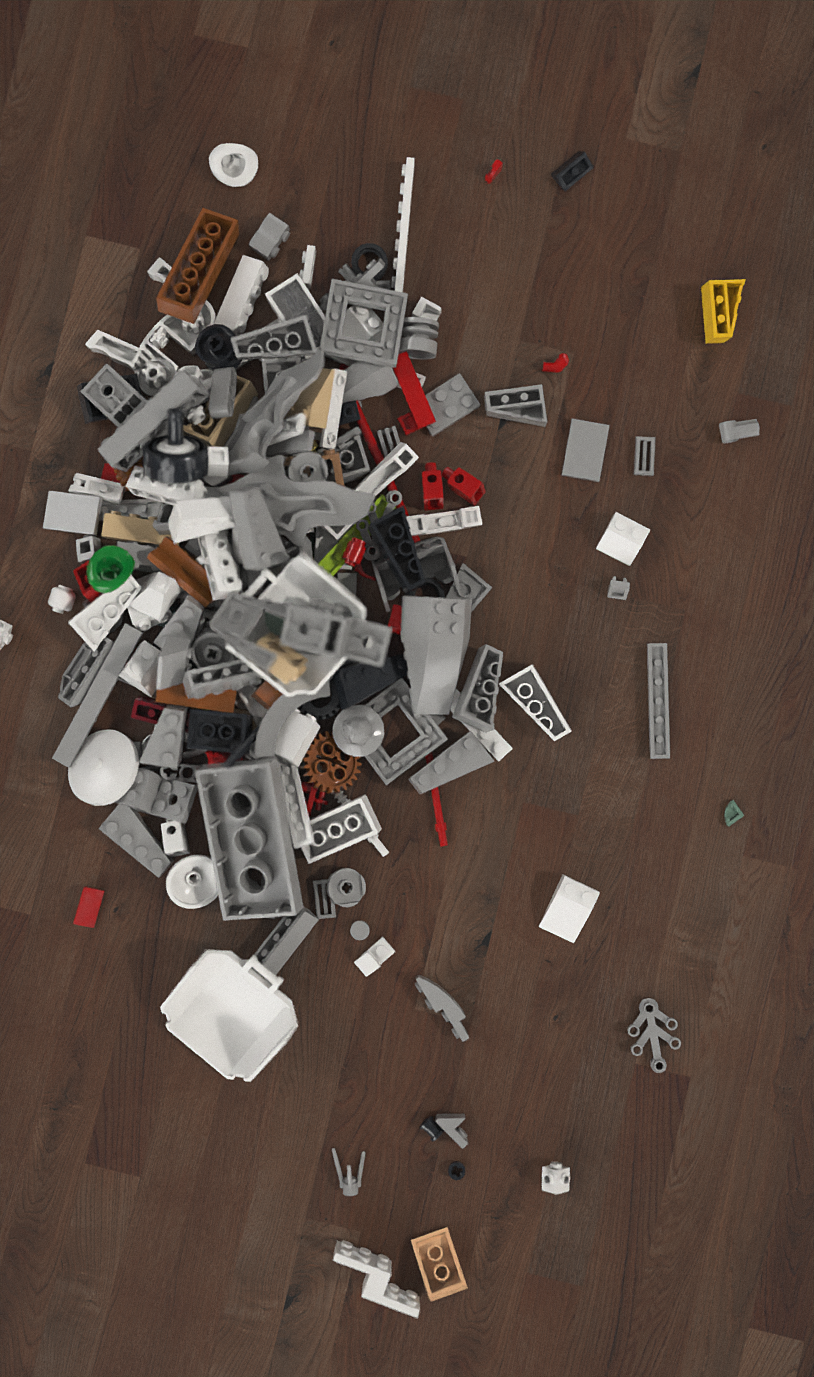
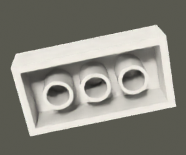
M366 794L309 819L315 843L301 848L310 864L379 833L382 828Z

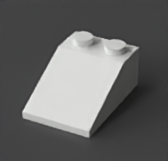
M562 874L539 927L574 943L589 917L600 892Z

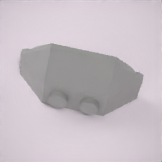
M105 637L95 652L86 642L83 643L62 676L60 693L58 695L60 700L70 707L83 702L114 645L113 641Z

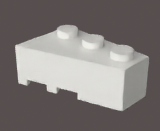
M230 496L176 501L168 522L173 542L177 543L234 527L235 520Z

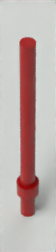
M432 752L425 756L426 764L433 760ZM436 787L431 789L436 818L435 830L438 832L441 847L448 845L445 831L447 826L443 819L439 789Z

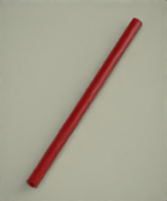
M356 400L361 420H358L357 423L377 466L384 458L359 402ZM394 480L386 486L388 492L391 490L398 491ZM394 494L392 496V500L396 502L398 500V496ZM403 500L399 505L395 506L396 509L404 505ZM404 505L405 515L409 516L408 511ZM412 536L414 543L421 541L419 536Z

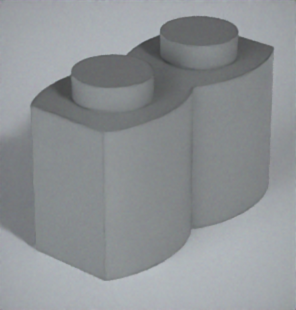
M269 213L249 243L250 249L268 261L271 257L275 258L280 250L278 246L282 241L285 242L290 235L289 225Z

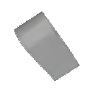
M234 367L213 370L209 400V413L212 419L233 416L237 385V373Z

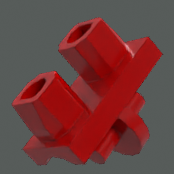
M303 781V792L310 794L308 801L305 802L308 816H311L314 802H317L315 810L321 811L322 804L328 805L329 801L324 800L326 792H320L318 798H316L318 788H313L315 782L308 783Z

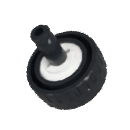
M170 408L167 411L168 435L155 437L147 441L143 447L144 472L151 479L163 483L181 484L200 480L208 473V445L199 438L184 435L183 410L180 408Z

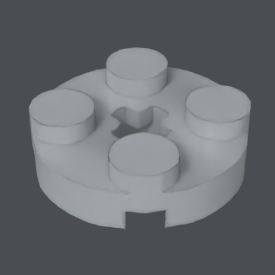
M313 451L301 452L291 460L289 477L292 481L326 480L328 466L325 459L319 453ZM306 466H309L310 468L314 469V471L311 472V476H308L307 473H303V470L306 469Z
M350 868L338 869L329 876L327 882L329 898L333 903L342 907L355 906L366 891L364 878L357 871ZM345 882H347V885H351L348 893L342 890Z

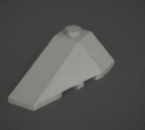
M357 361L344 371H347L342 404L364 400L369 397L382 396L398 387L399 382L390 366Z

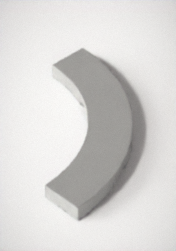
M329 679L315 694H294V696L288 697L282 694L273 703L264 716L257 733L255 758L275 757L276 739L284 721L302 704L314 699L330 697Z

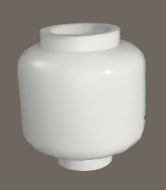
M58 585V587L52 588L48 604L53 607L52 611L63 614L64 611L72 610L76 594L73 593V589Z

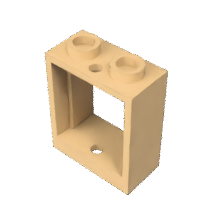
M270 632L256 644L276 653L278 656L269 672L285 684L292 680L295 682L306 671L307 667L305 665L308 659L292 647L280 644L281 639Z

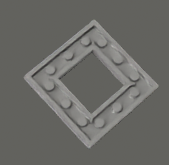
M332 279L320 347L324 349V354L396 368L408 293ZM347 304L385 311L380 343L342 336Z
M403 678L396 681L365 705L372 708L380 717H383L399 705L421 735L391 758L382 745L375 752L365 756L386 785L448 740L430 714H413L410 687Z

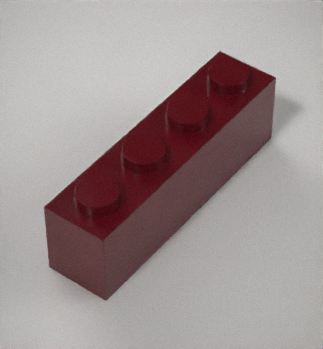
M139 695L134 701L131 718L157 725L164 708L168 704L155 702L156 699ZM188 708L187 710V719L185 727V732L187 733L189 729L191 708Z

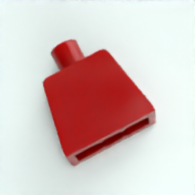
M434 462L426 463L425 471L422 472L424 511L442 510L444 497L441 470H437L436 463Z
M446 467L442 472V477L448 480L449 488L474 507L486 492L483 482L460 467L455 471Z

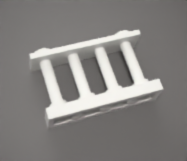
M332 368L335 370L327 426L326 429L322 428V433L315 432L314 440H320V447L335 449L347 371ZM304 426L303 431L309 430V426Z

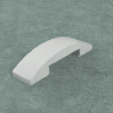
M479 506L428 515L406 516L412 536L443 533L482 525Z

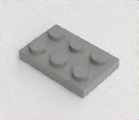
M460 373L425 395L436 420V423L426 428L431 436L434 437L480 407V403Z

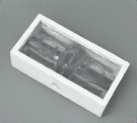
M297 273L267 292L265 296L281 322L306 315L316 349L318 350L321 344L325 315ZM303 356V357H304L305 360H308V359H309L310 357H312V356Z

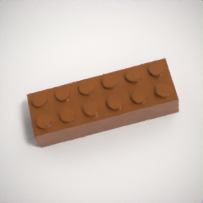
M202 208L156 297L159 312L192 324L195 323L239 235L238 220Z

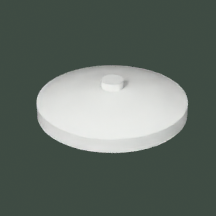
M100 730L89 735L85 739L71 767L68 769L69 784L73 793L80 800L95 806L108 805L120 799L130 789L138 772L139 756L135 744L129 737L116 730Z

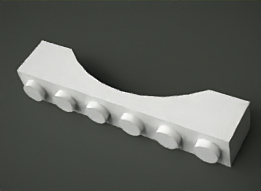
M400 442L353 490L373 493L376 496L389 483L404 473L419 457L406 443ZM352 524L323 527L337 540Z

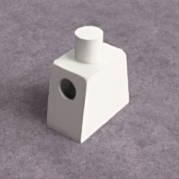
M166 819V823L161 824L165 854L170 857L189 854L190 849L185 824Z

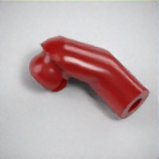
M561 353L554 363L543 362L542 371L561 372L569 363L568 355Z

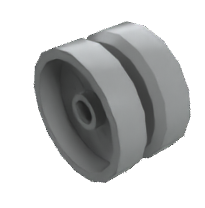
M210 626L205 627L198 633L192 646L193 662L198 668L234 660L235 654L226 648V640Z

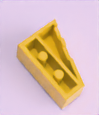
M746 279L709 280L701 287L706 344L724 343L733 336L737 318L736 313Z

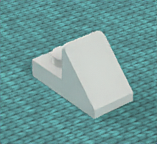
M382 936L354 963L367 977L381 967V964L395 950Z

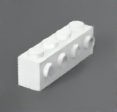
M245 255L242 256L214 324H223L229 327L235 336H239L245 331L248 317L253 313L254 303L260 296L262 284L268 277L269 269L263 261Z
M135 466L126 484V487L133 495L174 505L176 501L205 499L208 494V490L200 480L181 484L163 483L148 477L144 472V466L143 468Z
M228 529L197 537L213 600L226 599L229 593L238 594L242 589L241 580L238 579L236 573L237 564L233 561L232 545L229 544L227 538Z

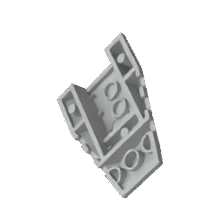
M403 596L401 641L404 642L405 651L403 653L408 666L407 678L410 679L411 688L409 690L413 714L449 715L470 639L472 600Z

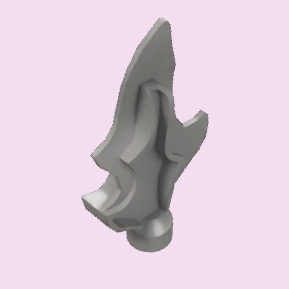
M322 347L308 360L281 372L271 383L266 395L259 401L258 397H253L247 412L239 414L234 432L224 446L228 447L229 465L227 476H208L207 474L203 479L212 487L225 486L231 480L233 474L257 473L270 463L265 455L267 446L272 438L280 433L284 427L283 419L298 400L301 391L318 378L324 366V349Z
M284 455L268 458L267 460L270 463L263 470L257 473H249L234 483L222 487H205L208 490L206 498L229 497L230 491L244 487H259L278 534L285 535L293 544L303 547L305 536L313 527L344 526L358 522L368 515L375 498L373 493L356 491L330 481L294 482L285 476Z

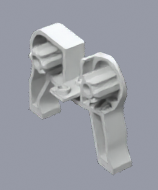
M159 257L147 272L154 281H160L164 284L172 267ZM206 300L194 324L166 315L151 329L139 348L100 330H97L85 345L92 352L105 354L113 361L132 369L135 374L137 373L139 385L143 392L155 397L158 394V390L162 386L168 385L171 382L172 376L180 369L178 365L159 349L164 348L169 342L168 338L171 337L193 356L196 353V338L203 329L214 324L217 316L211 304Z

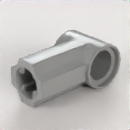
M757 419L739 422L732 420L719 424L722 443H731L742 438L759 435L760 428Z

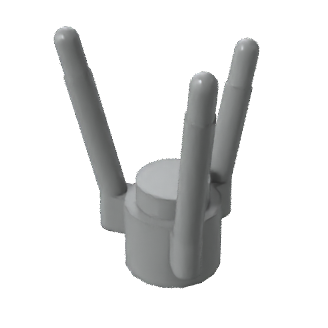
M332 1148L340 1188H343V1195H357L358 1187H361L365 1151L361 1154L357 1179L352 1176L350 1165H347V1177L343 1179L336 1150Z

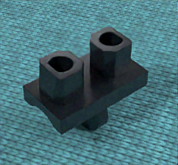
M356 401L342 404L339 426L361 420Z

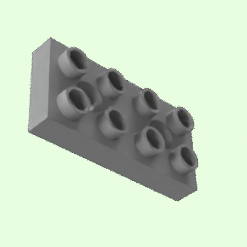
M277 757L236 761L229 769L225 768L223 763L202 765L195 770L223 920L297 915L303 908ZM236 792H242L250 798L252 803V810L250 812H246L241 806L235 804L234 794ZM248 868L260 870L265 876L266 884L259 886L255 880L248 877Z

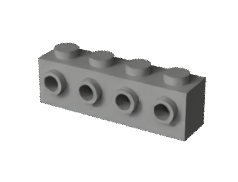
M240 659L186 671L182 682L188 699H199L211 693L217 695L229 689L239 690L247 685L257 686L264 678Z
M304 906L297 915L283 916L255 952L254 956L258 958L257 961L276 976L319 919Z

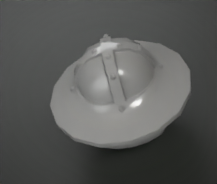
M353 705L342 710L336 717L333 725V738L338 748L345 754L354 757L367 756L375 752L381 745L384 737V724L380 715L372 708L364 705Z

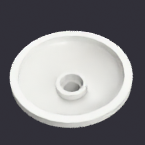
M191 855L179 860L170 869L166 878V890L175 904L183 908L195 909L208 905L218 896L212 858L205 855Z

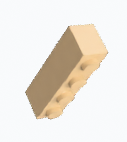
M110 511L109 514H104L102 538L157 546L161 544L166 536L173 540L171 535H160L152 526L154 520H157L156 517L141 519L140 515L129 514V517L121 516V512Z

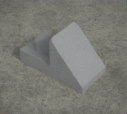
M437 1114L435 1122L463 1149L468 1144V1139L466 1138L468 1135L461 1127H457L464 1121L465 1114Z

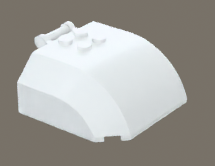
M304 551L291 560L278 576H275L268 568L262 569L261 575L248 590L241 593V595L253 596L262 584L269 579L272 581L271 584L257 599H272V602L283 603V601L290 602L296 606L306 605L308 609L315 610L314 606L309 605L310 598L325 599V602L340 603L343 607L349 608L348 614L345 616L366 621V610L363 604ZM323 609L322 611L324 613L332 614V611H328L325 609ZM265 611L247 637V641L257 644L261 638L271 632L265 623ZM285 620L283 621L280 634L283 631ZM301 625L300 631L302 634H305L306 632L302 631L303 625ZM226 641L227 649L287 697L294 696V694H315L347 659L345 657L333 658L301 650L299 653L308 659L305 665L307 669L295 682L292 680L285 684L271 672H264Z
M206 950L160 1007L161 1012L166 1014L168 1020L165 1023L167 1030L225 1078L233 1080L235 1077H242L244 1081L251 1082L284 1046L298 1027L292 1001L277 989L283 982V979L280 976H275L258 962L256 956L253 955L245 963L232 951Z

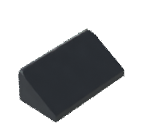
M578 151L551 173V176L563 191H567L592 170L594 166L584 151Z

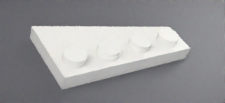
M130 575L129 579L122 586L111 593H102L70 619L68 623L95 652L112 626L118 621L121 614L141 590V585Z

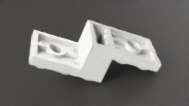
M337 1240L333 1261L366 1273L362 1286L363 1298L416 1318L418 1317L420 1312V1296H417V1293L414 1291H404L399 1289L397 1285L388 1283L391 1276L392 1261L387 1256L382 1254L377 1256L366 1248L361 1247L359 1249L348 1241L343 1240L340 1242Z

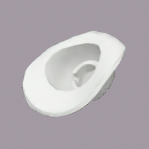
M226 143L220 144L213 149L209 156V164L212 173L219 181L229 186L239 187L248 184L254 178L258 169V157L249 147L241 144Z

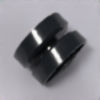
M223 324L207 326L196 338V353L207 368L212 371L228 367L236 369L242 361L237 359L231 338L236 336L229 327Z

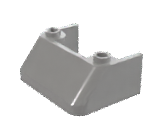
M433 537L415 543V549L424 577H436L438 582L444 584L454 581L457 591L461 590L455 565L445 539ZM381 553L376 560L371 562L386 612H388L390 608L387 600L395 599L400 594L399 587L401 586Z

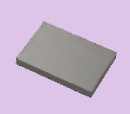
M578 419L571 420L561 476L594 482L600 481L609 425Z
M49 491L43 528L97 536L103 498Z

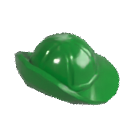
M115 545L104 546L97 550L87 566V577L90 585L95 591L101 593L115 591L129 579L135 566L134 558L127 550Z

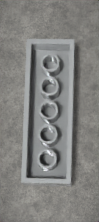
M185 370L177 372L168 385L162 386L155 397L148 399L144 403L142 409L134 412L129 417L130 420L117 427L111 437L102 441L98 451L111 467L127 472L143 457V447L147 441L168 434V409H182V417L184 419L192 408L198 407L210 396V393L197 377Z

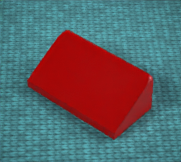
M84 886L73 924L90 928L95 927L104 890Z

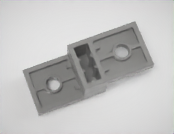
M107 363L80 391L117 427L130 420L129 417L134 412L142 409L147 401ZM106 387H112V393L108 396H105L104 389Z
M289 604L280 644L333 658L345 657L383 667L392 627L337 613L328 614ZM303 623L309 626V632L306 635L300 631V626ZM365 637H370L373 641L370 648H366L363 645Z
M138 768L136 778L130 789L114 803L126 805L138 812L186 824L198 786L177 780H166L150 770ZM177 796V802L172 805V798Z

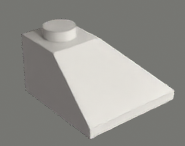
M161 572L152 573L141 586V590L129 606L161 621L182 590L175 579Z

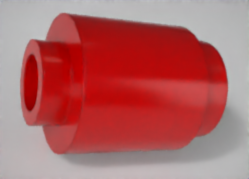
M352 537L342 556L345 560L344 563L351 567L360 565L367 549L365 547L367 543Z

